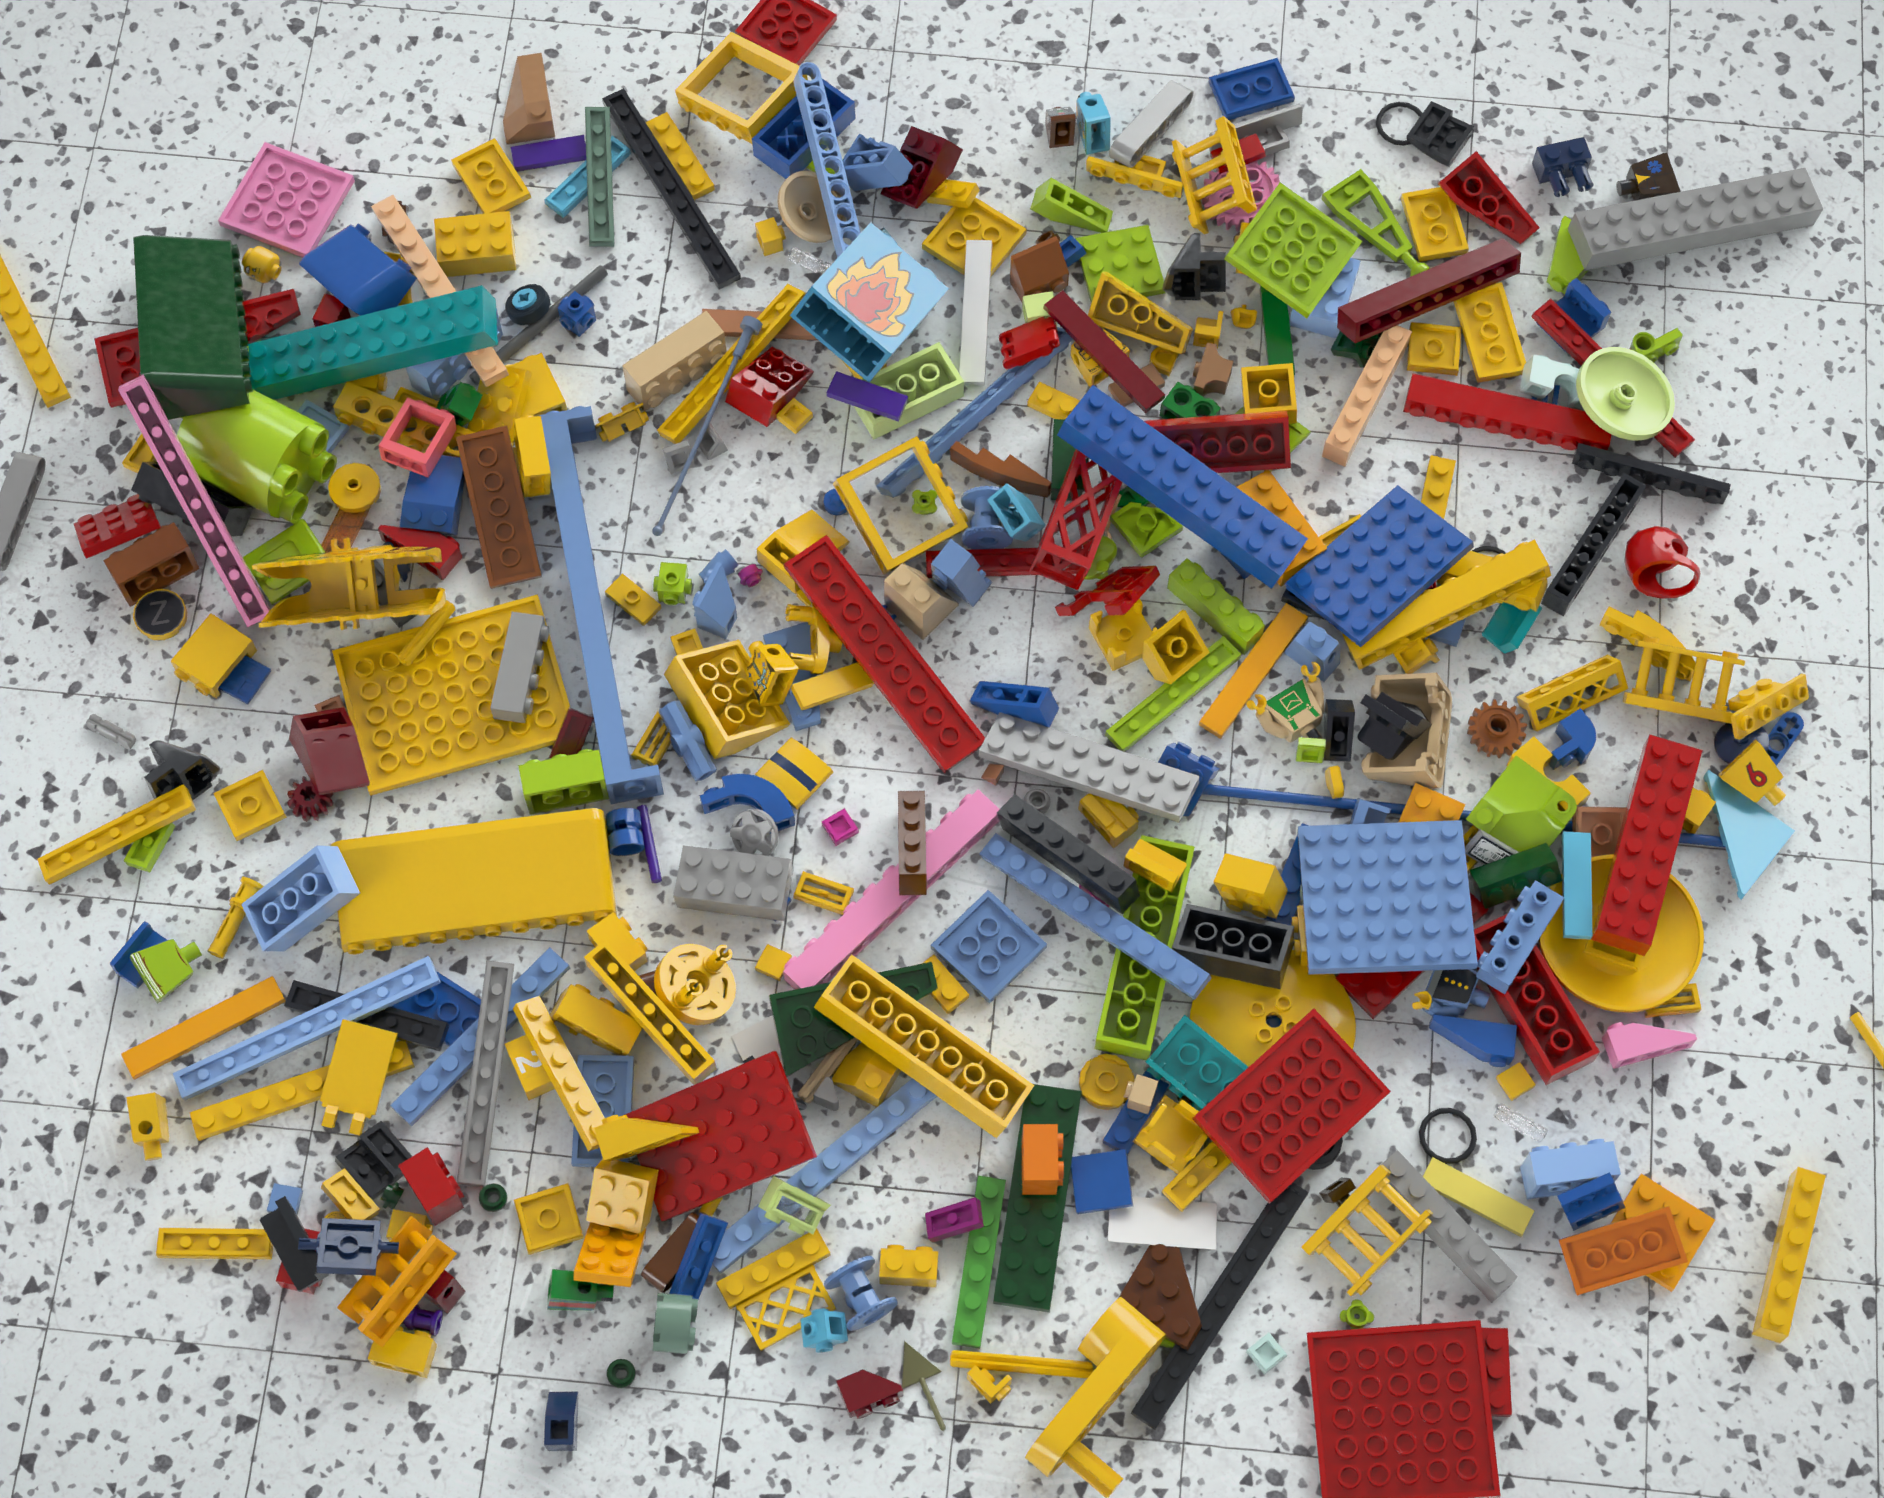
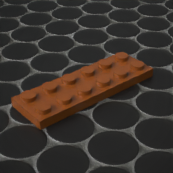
M507 425L456 437L490 588L493 589L541 578L542 574Z

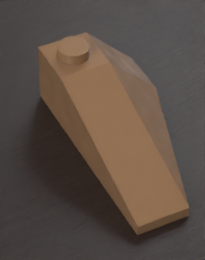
M542 53L517 56L503 118L506 144L555 137Z

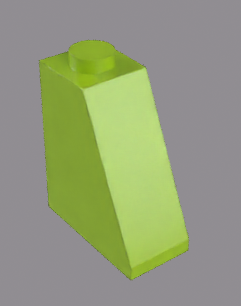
M1567 216L1562 218L1557 232L1546 281L1552 289L1565 294L1568 284L1572 280L1577 278L1580 281L1589 271H1584L1568 231L1571 219Z

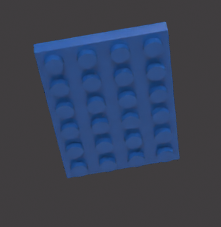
M1397 485L1327 546V550L1314 557L1285 583L1286 589L1359 647H1362L1472 550L1474 544L1471 539Z

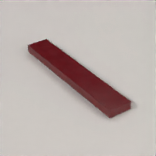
M1063 290L1044 304L1043 309L1145 414L1165 399V394Z

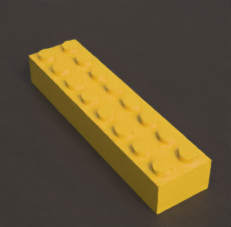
M852 954L814 1006L816 1010L996 1139L1008 1126L1034 1087L1031 1082Z

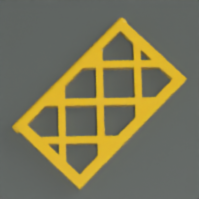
M810 1265L736 1306L760 1351L801 1330V1322L790 1328L783 1326L787 1312L791 1311L804 1315L803 1318L812 1315L810 1309L814 1296L825 1300L828 1305L825 1309L829 1311L837 1310L815 1271L814 1265ZM809 1273L814 1280L812 1290L796 1286L798 1279ZM781 1288L789 1289L785 1304L769 1300L770 1295ZM794 1291L810 1295L806 1310L789 1306ZM756 1302L763 1303L759 1319L748 1316L745 1308ZM767 1305L783 1309L779 1325L763 1320ZM761 1325L777 1329L776 1335L762 1342L759 1336Z

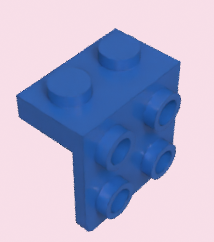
M1577 278L1568 284L1564 297L1556 302L1591 338L1606 327L1611 315L1607 304L1600 301L1591 292L1590 288L1586 284H1582Z
M1173 742L1166 746L1158 763L1199 776V784L1183 815L1187 817L1192 814L1207 784L1216 777L1220 768L1214 766L1215 761L1205 755L1198 757L1191 753L1192 748L1182 742H1177V744Z

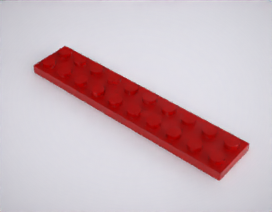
M827 535L784 563L785 570L944 774L980 749L985 740L984 735Z

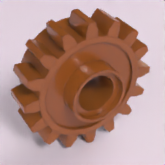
M1494 699L1491 706L1483 702L1480 709H1474L1473 716H1470L1467 723L1470 725L1467 734L1472 735L1470 743L1476 744L1478 752L1483 751L1487 753V757L1497 755L1498 758H1501L1502 754L1505 753L1511 756L1514 749L1518 750L1521 747V741L1524 742L1526 737L1524 731L1527 728V723H1520L1524 715L1515 714L1516 706L1509 709L1507 708V701H1504L1502 705H1498L1496 699ZM1491 727H1498L1502 732H1496Z

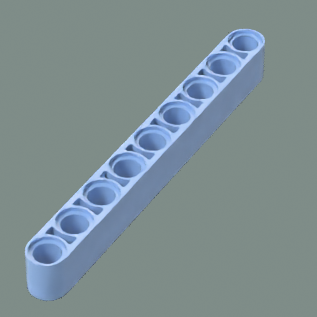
M805 62L799 67L795 75L794 87L838 258L849 246L843 241V238H848L853 242L861 232L821 73L817 65ZM802 75H808L812 80H806ZM808 98L815 99L817 104L811 103ZM813 121L821 122L824 127L816 126ZM820 144L826 145L829 151L823 150ZM825 168L833 169L835 174L828 173ZM831 191L838 192L841 197H834ZM837 215H844L847 221H841Z

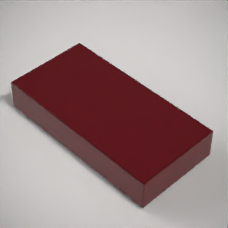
M569 707L549 758L559 754L567 756L578 754L582 750L594 717Z

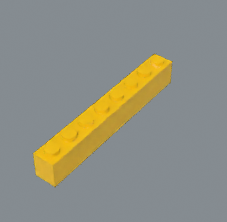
M1535 539L1530 542H1522L1514 550L1506 554H1498L1481 566L1471 567L1465 574L1457 578H1449L1442 585L1434 589L1425 590L1362 647H1359L1346 635L1342 634L1360 670L1411 645L1420 638H1426L1550 577L1549 564Z

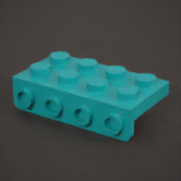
M1186 1015L1181 1018L1154 1053L1145 1061L1149 1065L1147 1071L1159 1081L1164 1077L1171 1083L1168 1089L1179 1098L1186 1095L1193 1101L1191 1106L1198 1111H1201L1248 1068L1247 1065Z

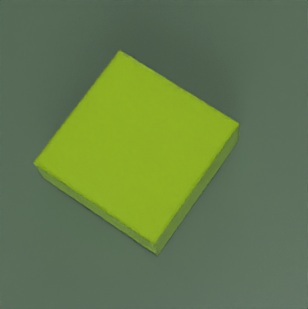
M1299 737L1296 761L1322 763L1326 739Z

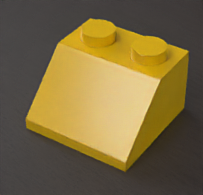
M1182 610L1143 642L1142 659L1155 680L1172 684L1210 652L1186 610Z

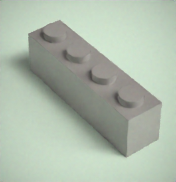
M519 612L511 613L490 707L494 719L525 723L527 714L531 715L533 699L531 694L532 690L537 689L539 675L536 674L538 666H542L544 651L541 648L543 642H547L549 636V626L545 625L543 616Z

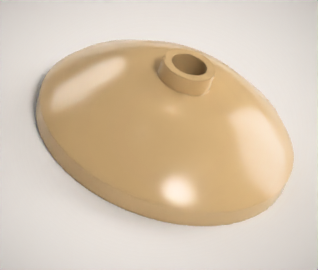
M799 171L790 175L782 183L777 199L778 209L784 223L795 235L803 240L813 243H823L832 240L816 172ZM831 191L834 197H841L838 192ZM837 215V217L841 221H846V217L844 215Z

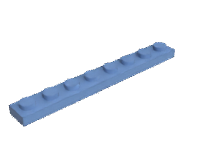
M550 947L512 984L506 1032L518 1021L513 1011L516 1003L537 996L541 998L570 969L569 964ZM479 1018L390 1105L411 1127L472 1067Z

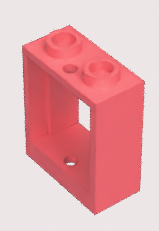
M407 398L379 444L381 459L429 478L457 430L454 415L447 410L433 408L421 400L415 401ZM412 416L440 427L425 453L396 443Z

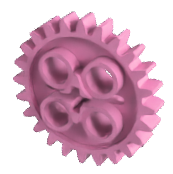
M1257 160L1245 165L1249 181L1256 180L1250 182L1254 200L1260 201L1256 203L1257 210L1248 214L1241 207L1238 208L1236 206L1210 220L1216 219L1217 226L1225 222L1226 230L1235 225L1237 232L1240 230L1241 222L1250 223L1280 183L1279 175L1274 174V168L1267 169V162L1264 161L1258 165ZM1217 168V173L1209 171V179H1204V186L1225 177L1227 172L1219 174ZM1227 186L1203 198L1202 205H1204V210L1231 198L1234 193L1233 186Z

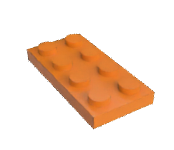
M1669 1206L1559 1239L1577 1295L1688 1262Z

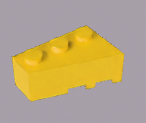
M570 984L560 994L550 1013L553 1022L557 1021L570 1028L569 1033L575 1036L580 1033L593 1040V1044L619 1056L628 1055L642 1027L628 1011L623 1013L615 1009V1004L610 1000L602 997L597 999L590 995L591 991L579 984L575 986Z

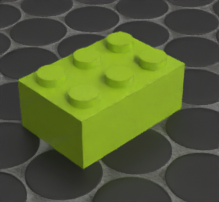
M584 749L574 755L559 754L548 760L540 761L534 759L525 762L523 765H518L523 794L530 815L609 799L599 750Z

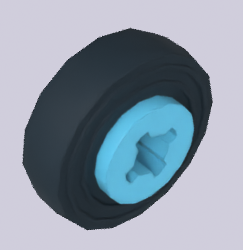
M527 284L512 292L505 303V310L508 317L515 324L529 325L543 318L548 312L551 305L550 297L542 286Z

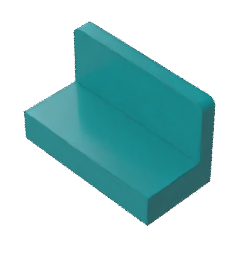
M1504 602L1500 603L1483 630L1482 636L1504 654L1516 650L1541 612L1542 607L1539 606L1537 612L1531 608L1524 611L1516 608L1514 605Z

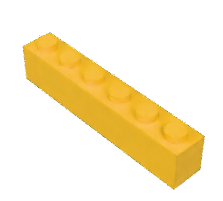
M606 939L584 957L587 967L693 1085L702 1082L717 1069L715 1060Z
M1797 1167L1789 1176L1752 1335L1777 1343H1781L1789 1336L1826 1175Z

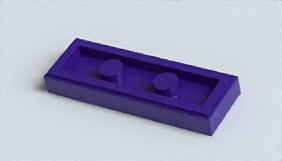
M584 135L512 146L511 153L516 172L585 161L586 143Z
M836 371L826 392L829 398L898 422L908 402V396L838 371Z

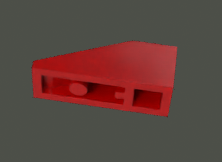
M380 525L378 528L382 541L391 542L394 547L439 548L441 550L442 562H420L417 564L441 580H444L462 559L459 548L460 544L451 536L445 537L438 532Z

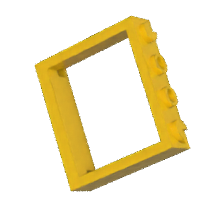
M730 32L678 86L675 93L678 98V104L685 109V112L690 111L701 120L709 121L720 130L728 131L739 140L743 139L752 144V138L796 96L794 78L800 66ZM733 57L783 81L779 88L748 120L698 95ZM802 75L804 79L808 80L807 75Z
M918 436L837 478L833 483L834 488L883 575L968 528V518L965 512L956 506L954 502L955 495L949 486H945L941 479L943 477L941 469L936 463H932L928 456L930 454L928 446L923 440L920 441ZM912 449L954 526L893 559L850 482Z

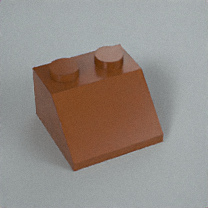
M1056 236L1011 256L1010 283L1021 302L1023 296L1051 291L1058 293L1068 286L1069 271Z

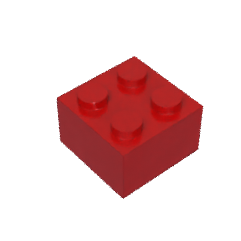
M427 1147L398 1165L435 1226L464 1208L460 1199L465 1196L452 1175L448 1178L446 1177L450 1172L438 1152L432 1155Z

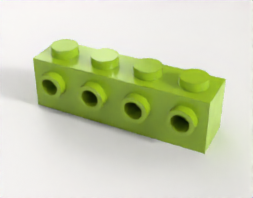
M1186 558L1169 574L1167 589L1221 636H1224L1243 655L1261 638L1265 627L1262 619L1256 613H1250L1239 598L1228 594L1218 580H1212L1206 575L1204 569L1198 563H1193Z

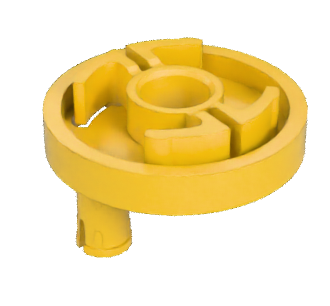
M683 944L670 950L658 963L654 974L656 994L678 1020L691 1025H708L720 1019L730 1009L735 999L736 984L733 973L726 963L732 958V951L729 949L726 953L723 952L728 946L719 945L713 951L698 944Z

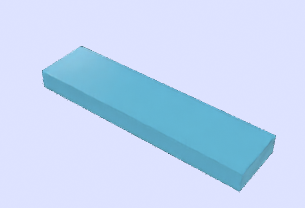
M611 136L613 172L631 155V149L614 136ZM586 161L544 199L545 204L562 218L587 196Z
M1564 831L1562 833L1563 938L1591 940L1593 937L1591 833Z

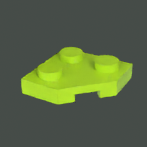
M1130 502L1110 516L1111 523L1141 558L1183 531V525L1158 507L1141 506V503Z

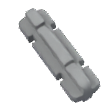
M96 714L90 715L86 721V725L90 730L98 731L100 735L115 743H120V746L126 749H131L136 742L133 734L127 731L124 732L122 728L107 720L103 721Z

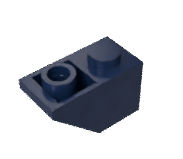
M578 1391L549 1392L544 1429V1446L547 1451H577Z

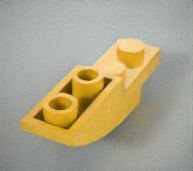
M1609 606L1600 622V626L1604 627L1607 632L1614 635L1618 634L1628 639L1632 645H1634L1635 639L1642 640L1643 636L1659 638L1658 644L1686 649L1663 625L1639 610L1636 611L1632 618ZM1654 649L1651 665L1667 670L1670 652ZM1681 654L1676 678L1691 681L1696 663L1692 656Z

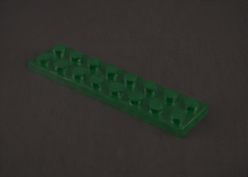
M1033 1084L1034 1087L1023 1102L993 1304L1050 1313L1082 1091ZM1023 1124H1058V1133H1063L1062 1158H1058V1161H1064L1063 1185L1057 1187L1056 1195H1022Z

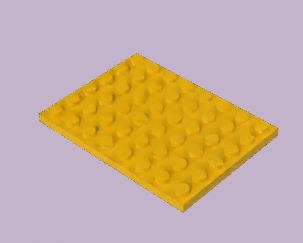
M538 594L449 618L409 666L401 663L397 655L420 627L332 650L349 718L354 725L370 781L369 786H367L370 796L554 745L570 705L550 635L547 642L542 644L541 650L544 651L542 666L537 667L536 674L539 675L538 686L536 690H532L533 710L531 715L527 714L526 722L520 723L494 719L490 709L511 613L519 612L544 617Z

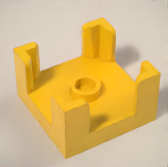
M1140 598L1125 615H1107L1102 618V610L1090 615L1089 630L1112 671L1143 658V642L1158 630L1154 627L1152 631L1142 614L1143 603Z

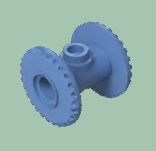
M997 486L974 487L964 492L961 496V505L975 512L970 520L971 528L962 534V542L967 548L1004 549L1013 542V538L1010 537L1005 527L999 526V518L987 500L1001 488Z
M865 1256L844 1265L824 1281V1287L827 1290L842 1286L846 1293L845 1302L847 1306L856 1311L857 1315L846 1324L849 1331L859 1330L878 1321L891 1312L898 1304L896 1297L880 1301L865 1275V1272L875 1264V1259L872 1256Z

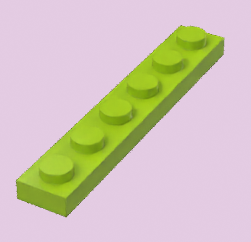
M1224 636L1208 648L1209 654L1172 684L1164 683L1106 730L1105 736L1120 751L1126 752L1241 658V653Z

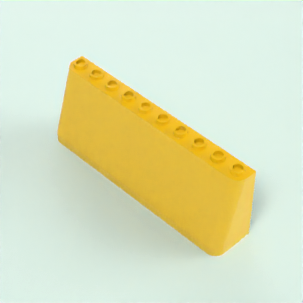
M597 808L336 841L330 845L339 848L360 892L358 896L337 911L341 946L344 953L348 952L349 954L356 955L369 949L386 951L390 950L392 946L400 945L416 947L419 943L423 942L441 944L446 942L447 939L470 940L477 935L495 937L501 935L502 932L525 933L531 928L539 927L543 930L555 928L556 925L562 924L579 926L585 921L595 920V922H600L612 912L617 916L604 811Z

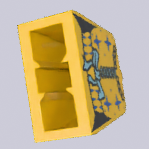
M755 641L748 648L752 656L746 668V676L760 707L783 705L799 668L781 645H764L762 641Z

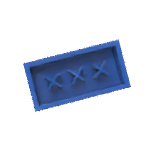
M822 79L836 137H838L856 119L855 101ZM797 95L752 138L753 155L785 179L796 172L803 171L813 161ZM808 98L811 103L817 104L815 99ZM813 121L816 126L824 127L821 122ZM820 144L823 150L827 147L824 144Z

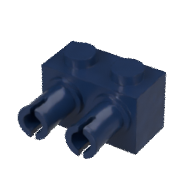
M1584 137L1536 148L1532 165L1539 184L1550 182L1555 197H1560L1559 191L1562 196L1570 192L1565 178L1574 176L1579 192L1584 191L1583 186L1585 191L1590 190L1594 186L1588 173L1592 156Z

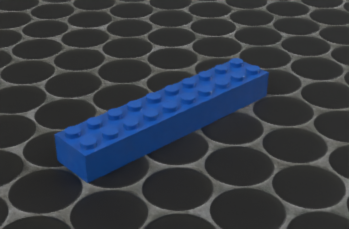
M1094 385L1091 386L1068 415L1057 436L1271 589L1308 540L1307 537Z

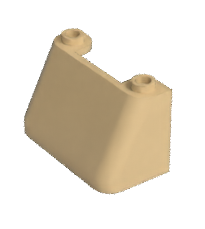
M1437 673L1376 675L1375 685L1371 687V697L1376 700L1382 691L1396 701L1416 705L1423 711L1432 725L1394 760H1388L1376 751L1367 753L1361 763L1363 774L1371 780L1414 786L1417 783L1429 789L1441 788L1444 780L1452 712L1450 690Z

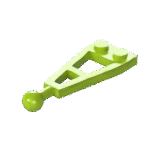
M1362 169L1322 194L1321 200L1336 217L1393 261L1397 262L1402 259L1411 269V276L1430 269L1427 264L1418 263L1410 254L1413 246L1379 189ZM1369 195L1384 219L1382 223L1373 229H1370L1347 211ZM1391 230L1400 247L1396 249L1384 240L1381 235Z

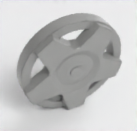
M749 809L741 812L735 818L730 828V837H732L736 849L741 853L754 854L756 850H759L763 854L757 855L769 856L777 846L778 829L769 814L759 809ZM755 815L762 817L764 821H757ZM770 832L772 835L771 843L767 838V835Z

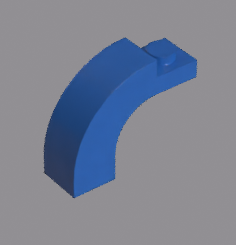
M732 774L721 777L722 788L713 787L706 790L704 794L699 795L704 814L735 804H745L769 814L774 820L778 831L795 826L794 813L785 795L774 784L755 775Z

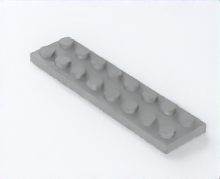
M999 712L979 749V757L1178 823H1180L1199 784L1198 775Z

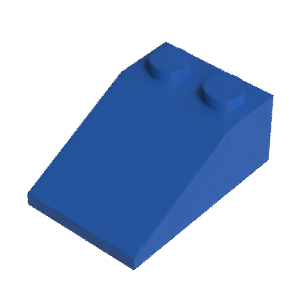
M442 455L429 478L410 471L402 503L400 527L438 532L445 535H458L465 480L460 457Z

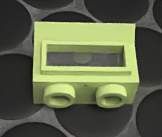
M773 1176L758 1207L766 1211L764 1217L780 1224L781 1220L790 1223L788 1227L790 1230L802 1236L805 1231L814 1234L824 1212L831 1206L822 1199L814 1197Z

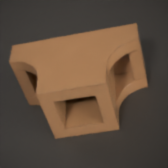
M1207 343L1202 361L1196 362L1193 371V377H1196L1194 389L1203 397L1209 393L1225 395L1232 373L1233 361L1222 358L1218 354L1217 345Z

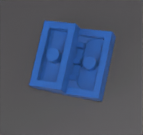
M1610 1172L1557 1196L1573 1231L1625 1208Z

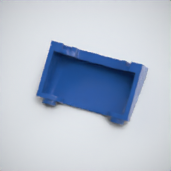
M358 223L356 226L350 224L307 253L299 265L345 306L361 316L397 307L417 278L409 272L411 267L401 259H398L397 262L392 260L371 242L372 239L368 236L370 231Z

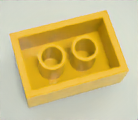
M510 211L434 219L437 262L447 277L517 270Z

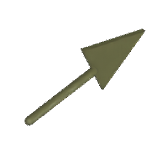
M904 1341L902 1388L904 1389L920 1382L940 1429L944 1431L946 1426L925 1379L942 1371Z

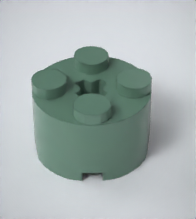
M658 1293L652 1351L687 1354V1351H693L696 1328L690 1327V1323H695L698 1299H692V1295Z

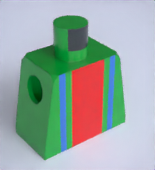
M552 1269L548 1286L547 1310H594L596 1301L613 1302L614 1285L575 1281L574 1271ZM584 1289L587 1293L583 1294L579 1290Z

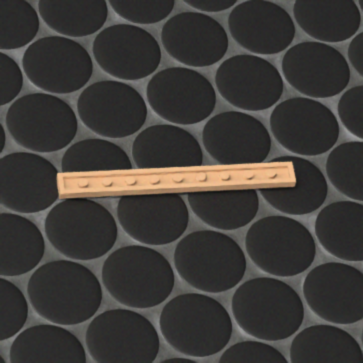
M391 195L372 205L374 214L405 262L411 267L410 270L417 278L428 298L456 292L395 196ZM492 346L464 353L486 387L509 375Z

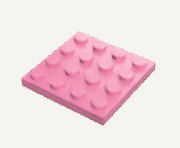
M264 142L218 222L224 228L303 258L319 244L355 182L354 176Z

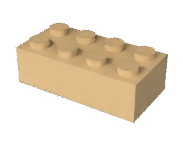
M707 311L703 312L622 365L627 391L638 404L643 402V411L657 407L663 399L671 394L680 392L692 380L700 379L706 371L714 367L727 352L724 331Z

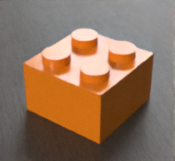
M1023 1124L1022 1195H1056L1057 1187L1063 1185L1064 1161H1058V1158H1062L1063 1133H1058V1124Z

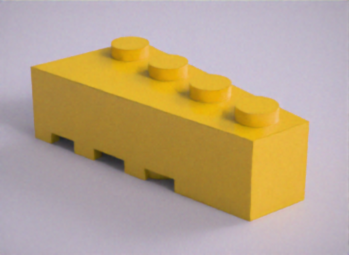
M1101 273L1088 312V316L1098 326L1179 354L1186 352L1193 331L1191 326L1110 273Z

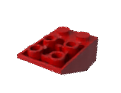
M772 346L731 378L725 402L768 427L777 419V414L796 397L814 371Z

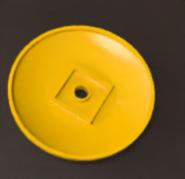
M1614 854L1591 857L1592 932ZM1670 874L1652 945L1645 956L1590 939L1563 938V901L1538 941L1544 959L1558 982L1567 991L1594 1007L1607 1011L1630 1013L1658 1007L1677 996L1687 986L1697 971L1702 958L1704 929L1699 910L1686 888ZM1562 882L1551 885L1549 889L1563 896Z
M1292 950L1281 989L1210 975L1211 980L1192 1002L1189 1019L1248 1067L1313 1008L1316 1009L1352 1050L1356 1037L1355 1014L1345 988L1335 979L1336 976L1334 974H1308V966H1301L1300 956H1295L1294 950ZM1272 1015L1277 1016L1281 1020V1025L1276 1028L1270 1027L1266 1023V1018Z

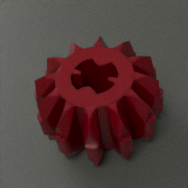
M305 776L302 777L303 783L293 782L292 785L295 790L288 791L287 795L290 800L287 804L290 809H293L292 812L295 817L302 816L303 820L307 822L311 816H313L315 821H318V814L320 813L328 816L329 812L326 807L333 806L334 802L331 797L334 793L318 795L311 780L308 781Z

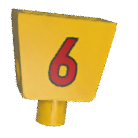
M1756 739L1718 774L1723 781L1755 803L1765 796L1776 806L1786 796L1776 785L1784 776Z

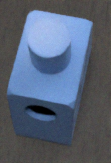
M1308 622L1284 651L1287 656L1301 666L1306 665L1309 672L1313 671L1311 662L1318 663L1320 673L1316 677L1323 682L1327 680L1340 664L1339 642L1327 634L1323 628L1316 626L1312 622Z

